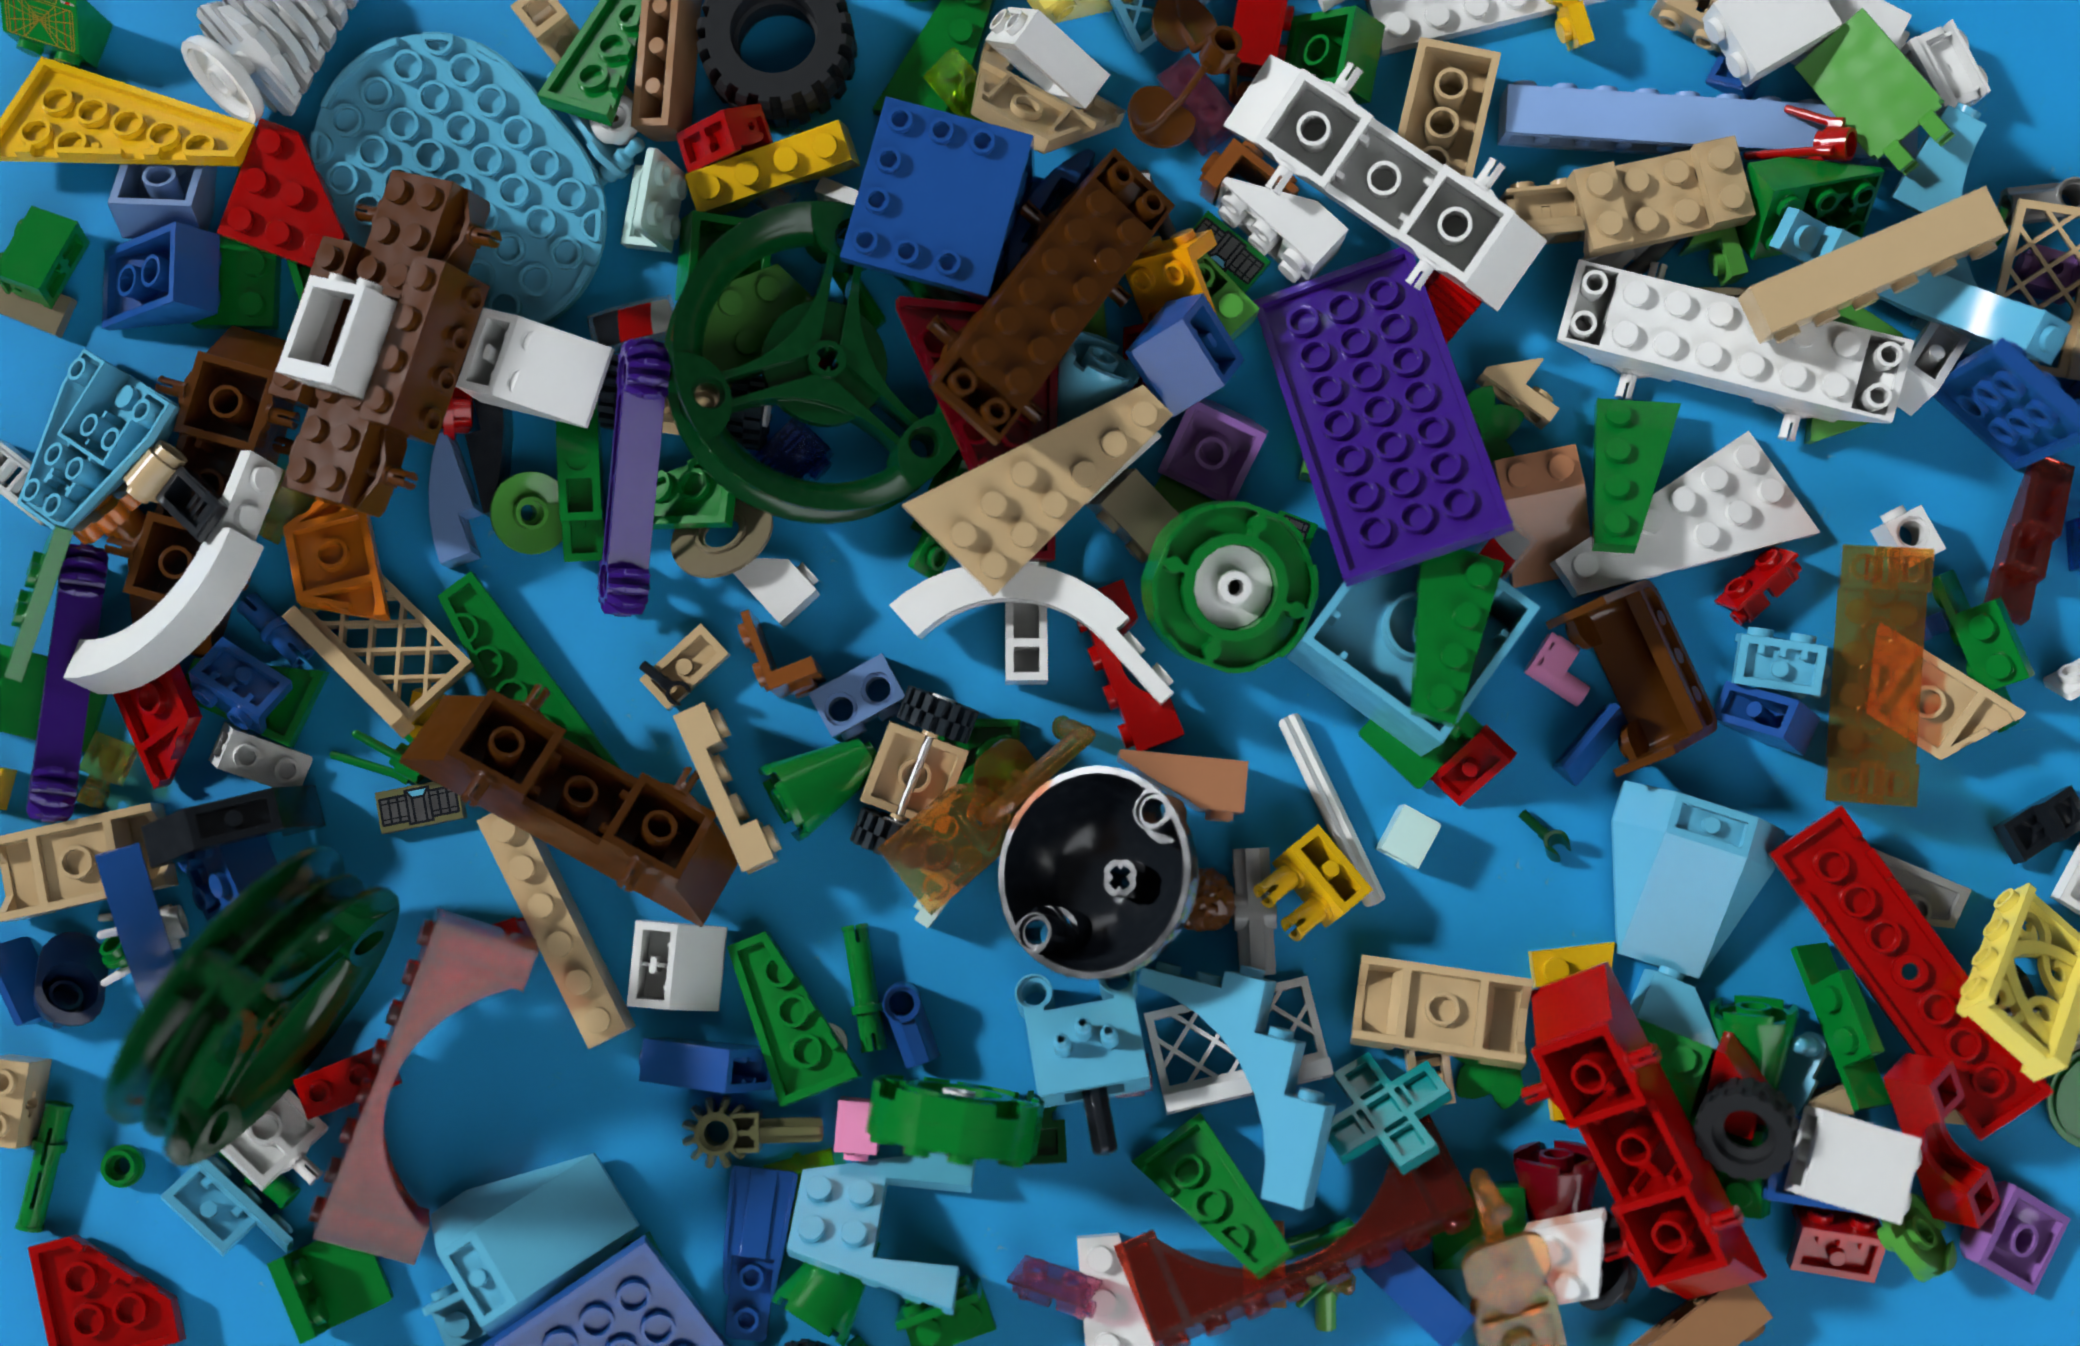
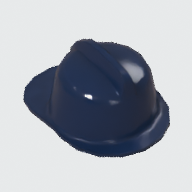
M64 932L56 935L43 946L38 958L33 996L34 1005L40 1016L53 1023L52 1026L55 1029H60L63 1026H82L92 1022L102 1011L106 987L101 985V980L108 976V968L103 964V956L99 953L101 945L89 935L80 932Z

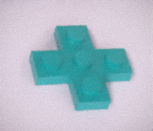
M1369 1052L1334 1072L1333 1075L1337 1084L1352 1103V1106L1333 1116L1327 1142L1343 1166L1378 1144H1381L1402 1175H1405L1440 1153L1437 1144L1419 1119L1451 1101L1453 1098L1449 1088L1427 1060L1393 1081L1388 1079Z

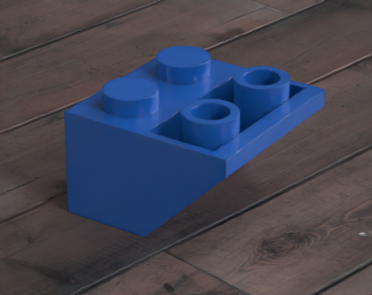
M1204 293L1167 301L1125 351L1150 392L1173 414L1172 417H1175L1225 386L1244 361V358Z
M266 835L195 852L196 858L178 862V866L187 874L192 885L194 903L199 910L203 911L207 921L215 919L246 888L267 871L278 865Z

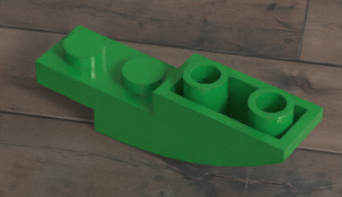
M599 398L588 429L556 421L559 517L562 522L564 562L599 561L602 559L605 512L601 427L598 421L600 413L598 412Z

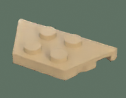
M1882 623L1877 626L1865 714L1938 760H1942L1960 751V749L1979 741L2025 715L2026 712L1891 628Z

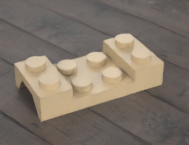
M1735 135L1697 143L1690 150L1615 166L1614 161L1575 169L1565 181L1567 189L1577 197L1585 227L1583 249L1585 259L1746 225L1756 215Z
M702 702L673 715L741 871H747L748 875L778 862L779 859L776 852L781 850L782 846L773 827L770 824L764 826L758 819L744 824L743 821L750 818L740 795L730 793L726 783L732 781L733 778L724 758H721L720 754L714 756V754L729 748L725 738L731 736V732L722 713L719 712L718 708L711 710L705 702Z
M150 802L1 835L0 869L5 899L0 908V922L24 920L55 913L62 909L107 900L95 855L140 842L149 870L153 890L179 885L175 863L151 869L141 826L166 816L164 804Z
M1362 954L1359 964L1350 1044L1391 1051L1393 1048H1401L1478 1060V1064L1521 1070L1526 1063L1525 1034L1533 979Z

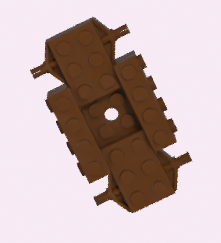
M392 170L383 197L376 207L363 203L356 206L357 209L363 211L355 210L356 219L372 223L365 248L351 241L323 236L309 276L328 278L330 273H336L357 282L358 278H362L382 286L383 291L381 294L398 302L364 399L310 387L275 371L268 390V394L307 410L300 433L296 436L295 440L285 438L284 436H277L274 441L285 446L272 444L274 452L289 456V463L281 486L312 499L380 518L385 512L394 488L396 489L399 486L412 490L416 487V484L405 479L418 482V476L415 472L405 471L401 468L407 450V439L435 446L490 288L487 284L470 276L468 272L476 251L480 249L481 245L495 249L500 244L494 240L502 241L499 231L485 229L490 212V204L487 200L469 189L463 188L454 181ZM343 300L321 365L330 366L353 300Z

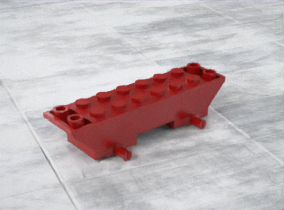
M1608 961L1533 988L1531 1000L1536 1045L1531 1049V1053L1540 1069L1541 1082L1523 1087L1521 1095L1522 1098L1527 1097L1524 1100L1527 1105H1532L1548 1098L1551 1099L1560 1109L1569 1128L1578 1127L1615 1200L1610 1210L1620 1227L1621 1239L1605 1243V1256L1603 1259L1606 1262H1611L1612 1260L1629 1256L1640 1267L1650 1288L1663 1285L1686 1300L1764 1280L1767 1274L1742 1227L1744 1223L1742 1212L1739 1213L1740 1208L1737 1205H1731L1709 1160L1706 1161L1702 1156L1700 1147L1697 1148L1695 1142L1696 1134L1659 1063L1662 1060L1661 1052H1655L1658 1046L1655 1043L1650 1044Z

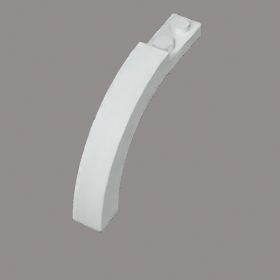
M240 451L221 498L228 509L204 543H202L196 556L176 585L151 611L131 626L107 637L88 640L79 639L64 679L97 694L126 692L157 679L193 652L220 623L251 576L264 548L263 545L256 542V539L284 470L253 451Z
M1026 563L992 597L963 567H959L924 580L889 604L921 640L950 618L969 609L984 605L1019 602L1051 608L1066 614L1091 630L1105 643L1160 706L1173 695V691L1168 686L1174 681L1158 663L1152 668L1140 656L1145 651V648L1129 631L1124 636L1119 632L1130 621L1129 617L1113 601L1095 588L1055 569Z

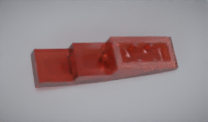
M2050 457L2027 466L2002 534L1984 602L2002 597L2012 623L2020 626L2030 619L2036 585L2046 576L2052 542L2062 534L2075 469L2072 465Z

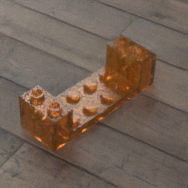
M1842 545L1840 548L1823 798L1825 800L1917 807L1920 764L1916 763L1927 594L1932 592L1934 549Z

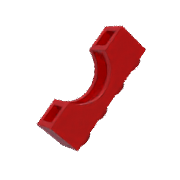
M1121 579L1096 590L1113 601L1129 617L1130 621L1119 630L1121 635L1124 636L1137 623L1139 617L1125 582ZM1075 620L1079 632L1087 631L1093 644L1092 647L1087 648V652L1095 672L1103 669L1108 685L1102 687L1110 710L1118 708L1123 724L1118 725L1117 728L1125 748L1133 747L1136 751H1148L1183 737L1185 733L1171 698L1160 706L1150 693L1135 686L1126 676L1121 661L1091 630Z
M1905 1053L1884 1075L1883 1079L1902 1133L1922 1139L1920 1146L1922 1159L1916 1173L1932 1218L1979 1229L2001 1204V1200L1990 1168L1967 1155L1954 1142L1946 1128L1944 1119L1965 1097L1953 1060Z

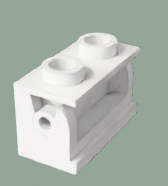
M1953 19L1948 21L1943 27H1937L1908 40L1901 49V52L1945 101L1941 104L1942 107L1936 111L1938 115L1947 105L1955 108L1958 103H1962L1971 107L1991 91L1988 86L1986 72L1981 66L1977 65L1969 50V42L1966 35L1961 30H1958Z

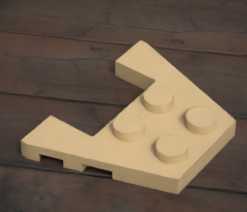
M985 41L981 52L971 115L985 123L1034 135V151L1042 154L1116 128L1121 124L1126 110L1097 94L1086 109H1077L1010 72L1014 66Z

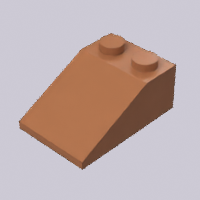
M1576 444L1498 459L1491 463L1512 519L1514 530L1530 541L1528 547L1508 570L1510 583L1514 588L1559 579L1550 563L1590 537L1585 481Z
M1120 749L1118 752L1117 763L1170 796L1180 799L1194 811L1205 812V820L1230 822L1233 821L1234 815L1244 813L1249 761Z

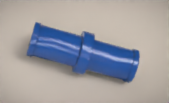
M255 592L246 596L257 610L253 611L243 600L238 604L236 610L260 632V640L266 645H272L293 668H299L305 663L294 650L297 649L309 660L314 653V649L308 646L290 628L291 626L284 618L279 616L258 593Z

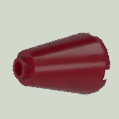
M1554 1140V1148L1540 1149V1141L1521 1145L1514 1150L1513 1164L1519 1185L1525 1187V1206L1529 1222L1591 1210L1599 1168L1586 1144Z

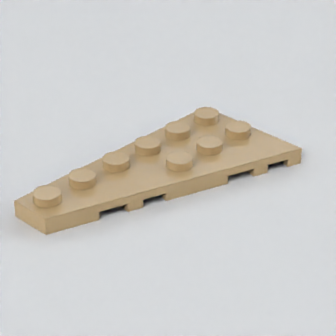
M1142 385L902 504V507L994 597L1173 414Z

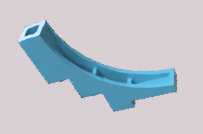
M1157 961L1156 967H1141L1138 984L1169 995L1196 1012L1221 1036L1240 1063L1255 1095L1263 1127L1265 1169L1261 1199L1302 1211L1313 1207L1336 1104L1324 1101L1325 1094L1319 1091L1299 1088L1298 1094L1295 1093L1306 1042L1294 1039L1295 1032L1289 1029L1269 1026V1031L1266 1032L1277 981L1264 978L1265 970L1246 965H1240L1239 971H1225L1222 985L1220 984V976L1196 971L1195 978L1180 974L1181 966Z

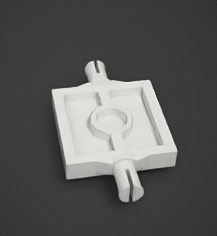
M288 1089L260 1119L237 1139L220 1150V1152L261 1191L280 1174L290 1171L292 1168L309 1185H312L324 1172L306 1155L310 1147L327 1132L328 1126L319 1117L307 1120L300 1099Z

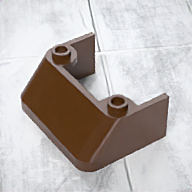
M1644 579L1606 594L1545 622L1548 629L1566 623V634L1574 645H1579L1585 650L1594 648L1628 723L1621 727L1618 746L1621 753L1629 761L1613 769L1616 777L1675 755L1717 730L1715 711L1660 593L1649 580Z

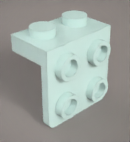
M648 148L645 154L644 165H635L621 244L629 249L672 253L674 240L680 234L679 212L681 201L687 195L688 185L684 176L686 173L658 148Z

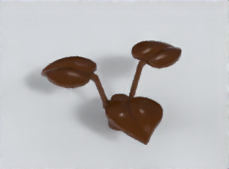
M1158 0L1154 7L1152 29L1158 41L1164 47L1174 52H1181L1188 47L1194 54L1200 51L1199 60L1201 65L1176 100L1169 91L1158 86L1142 87L1131 97L1127 112L1132 133L1143 143L1155 148H1173L1183 144L1191 136L1195 128V117L1181 105L1186 101L1205 73L1218 75L1230 68L1229 100L1237 105L1252 82L1243 81L1237 87V73L1241 59L1236 56L1242 48L1241 36L1229 26H1217L1213 15L1198 0Z

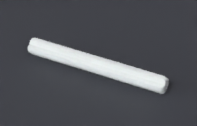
M1293 713L1281 719L1279 727L1334 843L1373 889L1362 899L1363 905L1371 907L1382 902L1385 899L1384 891L1301 716L1298 713Z

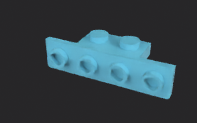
M215 1156L210 1160L205 1159L192 1165L186 1173L161 1195V1200L223 1257L255 1225L286 1253L293 1248V1238L290 1236L293 1232L292 1227L276 1213L270 1218L259 1207L263 1203L260 1197L248 1186L243 1185L239 1189L230 1181L228 1177L232 1174L231 1171Z

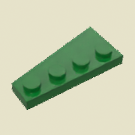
M1459 549L1419 563L1416 593H1418L1417 617L1415 618L1414 626L1416 641L1412 670V715L1449 727L1456 725L1504 562L1465 549Z

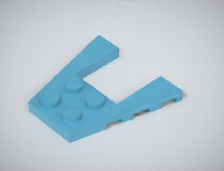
M937 1152L930 1153L929 1158L905 1155L866 1162L803 1169L787 1244L788 1256L836 1274H840V1272L861 1279L863 1284L874 1288L880 1286L900 1293L904 1299L918 1304L924 1302L941 1308L945 1314L953 1315L960 1274L959 1266L875 1258L888 1185L972 1193L977 1160H974L973 1165L954 1164L947 1161L948 1154Z

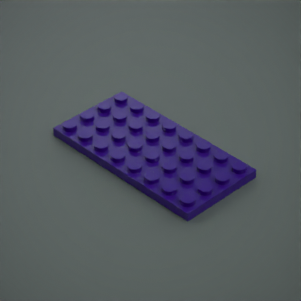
M1402 247L1253 300L1260 308L1257 317L1346 587L1515 531L1425 284L1420 291L1414 288L1421 274L1419 273L1412 285L1405 282L1417 263L1414 255Z

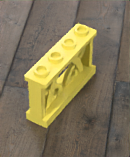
M2027 883L2015 890L2009 888L2003 891L1994 901V913L1990 922L1983 930L1984 939L1979 951L1972 959L1973 967L1969 978L1961 987L1960 994L1962 996L1956 1012L1963 1018L1969 1016L2023 1064L2021 1071L2035 1082L2068 1068L2080 1032V933L2035 894L2036 888L2031 883ZM2025 921L2027 922L2025 924L2026 931L2022 928ZM2014 959H2038V972L2043 985L2048 991L2047 997L2034 996L2030 999L2026 998L2017 975ZM2051 970L2055 971L2054 977L2052 975ZM1997 995L2000 997V1004L1998 1005L1994 1003ZM2009 1007L2013 1016L2010 1017L2002 1009ZM2033 1008H2040L2042 1010L2041 1014L2040 1011L2034 1013Z

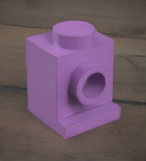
M2036 244V247L2048 264L2066 253ZM2031 249L2019 255L2013 270L2022 281L2041 269L2042 265ZM2074 255L2051 268L2064 288L2080 278V264ZM2047 272L2024 285L2033 298L2044 301L2059 292ZM2077 287L2068 292L2071 298L2075 297ZM2019 289L2015 291L2016 293L2022 294ZM2062 296L2052 303L2062 305L2066 300Z

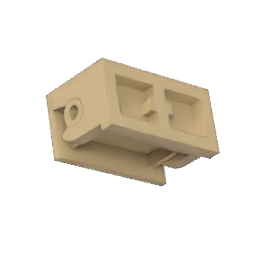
M1567 178L1551 181L1550 185L1535 186L1532 181L1517 182L1510 185V188H1507L1499 199L1515 210V214L1547 240L1546 244L1584 241L1585 227L1577 197L1567 189L1565 182Z

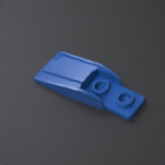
M734 1165L730 1170L723 1249L724 1293L729 1295L725 1325V1336L727 1338L763 1342L767 1339L771 1299L777 1291L789 1239L798 1182V1174L795 1171Z

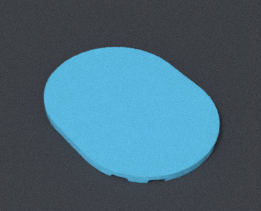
M423 32L422 34L408 35L401 38L393 37L362 52L338 74L329 86L319 105L321 110L318 114L314 131L311 132L309 153L317 171L323 177L334 202L332 204L340 222L344 224L350 241L363 248L366 246L372 223L356 219L355 210L363 212L357 209L356 206L363 203L376 207L383 197L392 170L454 181L463 188L469 189L487 200L490 204V212L485 229L499 231L502 241L494 240L500 244L495 249L481 245L480 249L476 251L468 272L470 276L490 286L483 308L518 315L547 326L565 314L578 301L595 275L606 240V199L601 179L588 152L553 109L541 104L537 96L538 92L522 73L508 60L486 45L451 33Z

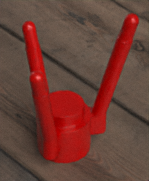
M1787 105L1784 107L1785 113L1827 126L1823 131H1817L1813 147L1749 151L1744 154V159L1764 160L1785 156L1830 162H1846L1852 160L1855 155L1857 132L1854 127H1845V117H1829Z

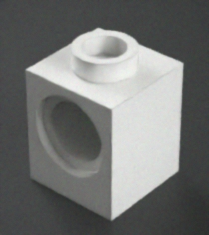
M1900 505L1881 515L1880 518L1883 524L1870 530L1894 574L1911 568L1946 549L1922 505L1908 511L1904 505ZM1901 526L1908 529L1911 533L1912 542L1910 545L1904 543L1900 538Z

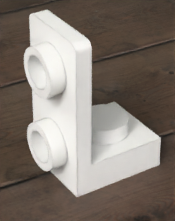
M224 722L208 760L217 769L270 787H291L303 785L313 758L300 751L248 734L236 725Z

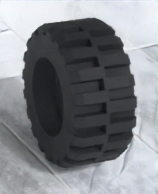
M845 0L704 1L702 10L705 17L701 16L698 18L696 31L700 39L696 43L710 84L713 85L716 95L723 104L729 103L730 107L734 108L761 103L766 120H774L776 128L789 127L788 120L799 119L800 125L811 122L810 114L817 110L821 115H824L832 109L830 99L835 97L840 100L847 91L845 80H852L856 69L854 58L857 57V43L851 15L848 13ZM773 16L798 18L813 28L816 38L810 54L799 65L787 71L769 73L756 70L743 61L740 48L746 34L754 25Z

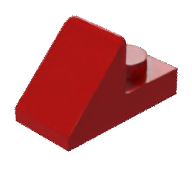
M1485 724L1474 738L1465 741L1430 779L1455 803L1461 806L1507 766L1517 753Z

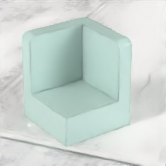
M1406 804L1399 805L1375 849L1410 869H1419L1441 825L1439 822Z

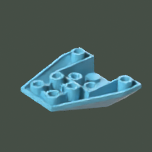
M83 349L79 357L69 366L68 375L60 387L17 504L52 530L55 525L73 530L125 482L123 476L148 448L153 447L158 440L167 442L175 426L180 410L179 405L161 393H157L156 390L92 352Z
M1623 781L1611 819L1616 953L1658 967L1663 965L1686 976L1699 979L1774 872L1776 865L1767 853L1782 844L1785 830L1759 817L1680 792Z
M596 1153L465 1190L430 1214L437 1255L481 1329L491 1338L620 1252L640 1226Z

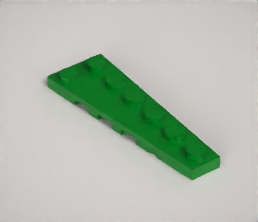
M470 571L437 596L487 691L491 688L509 699L524 702L532 691L533 686L541 684L540 693L544 687L550 691V696L539 710L546 719L566 730L565 739L621 769L474 572Z

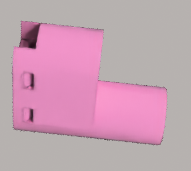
M1553 632L1547 634L1526 666L1524 673L1576 707L1581 704L1590 690V686L1567 672L1577 657L1580 648L1561 635H1556Z

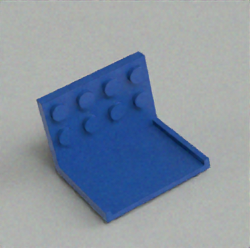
M886 96L840 253L841 262L968 295L971 303L986 304L1006 278L1010 239L1019 217L1017 210L1029 198L1035 177L1034 135Z
M2003 337L1956 363L1940 389L1932 396L2015 471L2080 443V381L2075 380L2064 392L2060 388V383L2053 375L2046 371H2040L2027 359L2025 351L2019 345L2007 341Z

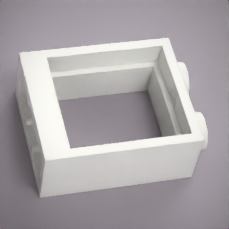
M1008 7V9L1001 10L990 23L989 28L992 31L985 41L1034 85L1072 106L1086 109L1110 76L1105 69L1038 9Z
M330 273L328 278L310 275L275 372L310 387L364 399L398 302L381 294L383 291L382 286L362 278H358L357 282L336 273ZM343 300H353L330 366L321 365Z

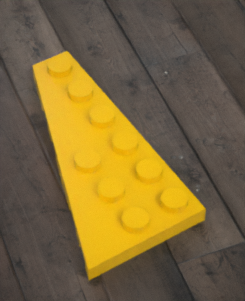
M41 56L0 117V161L240 167L245 159L256 126Z

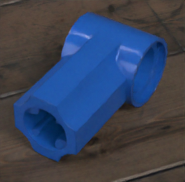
M906 981L892 984L885 992L882 1006L884 1013L889 1019L906 1069L925 1064L940 1057L941 1054L923 1007L921 993L918 988ZM898 991L908 992L914 999L913 1008L904 1013L894 1010L890 1002V998L894 993Z

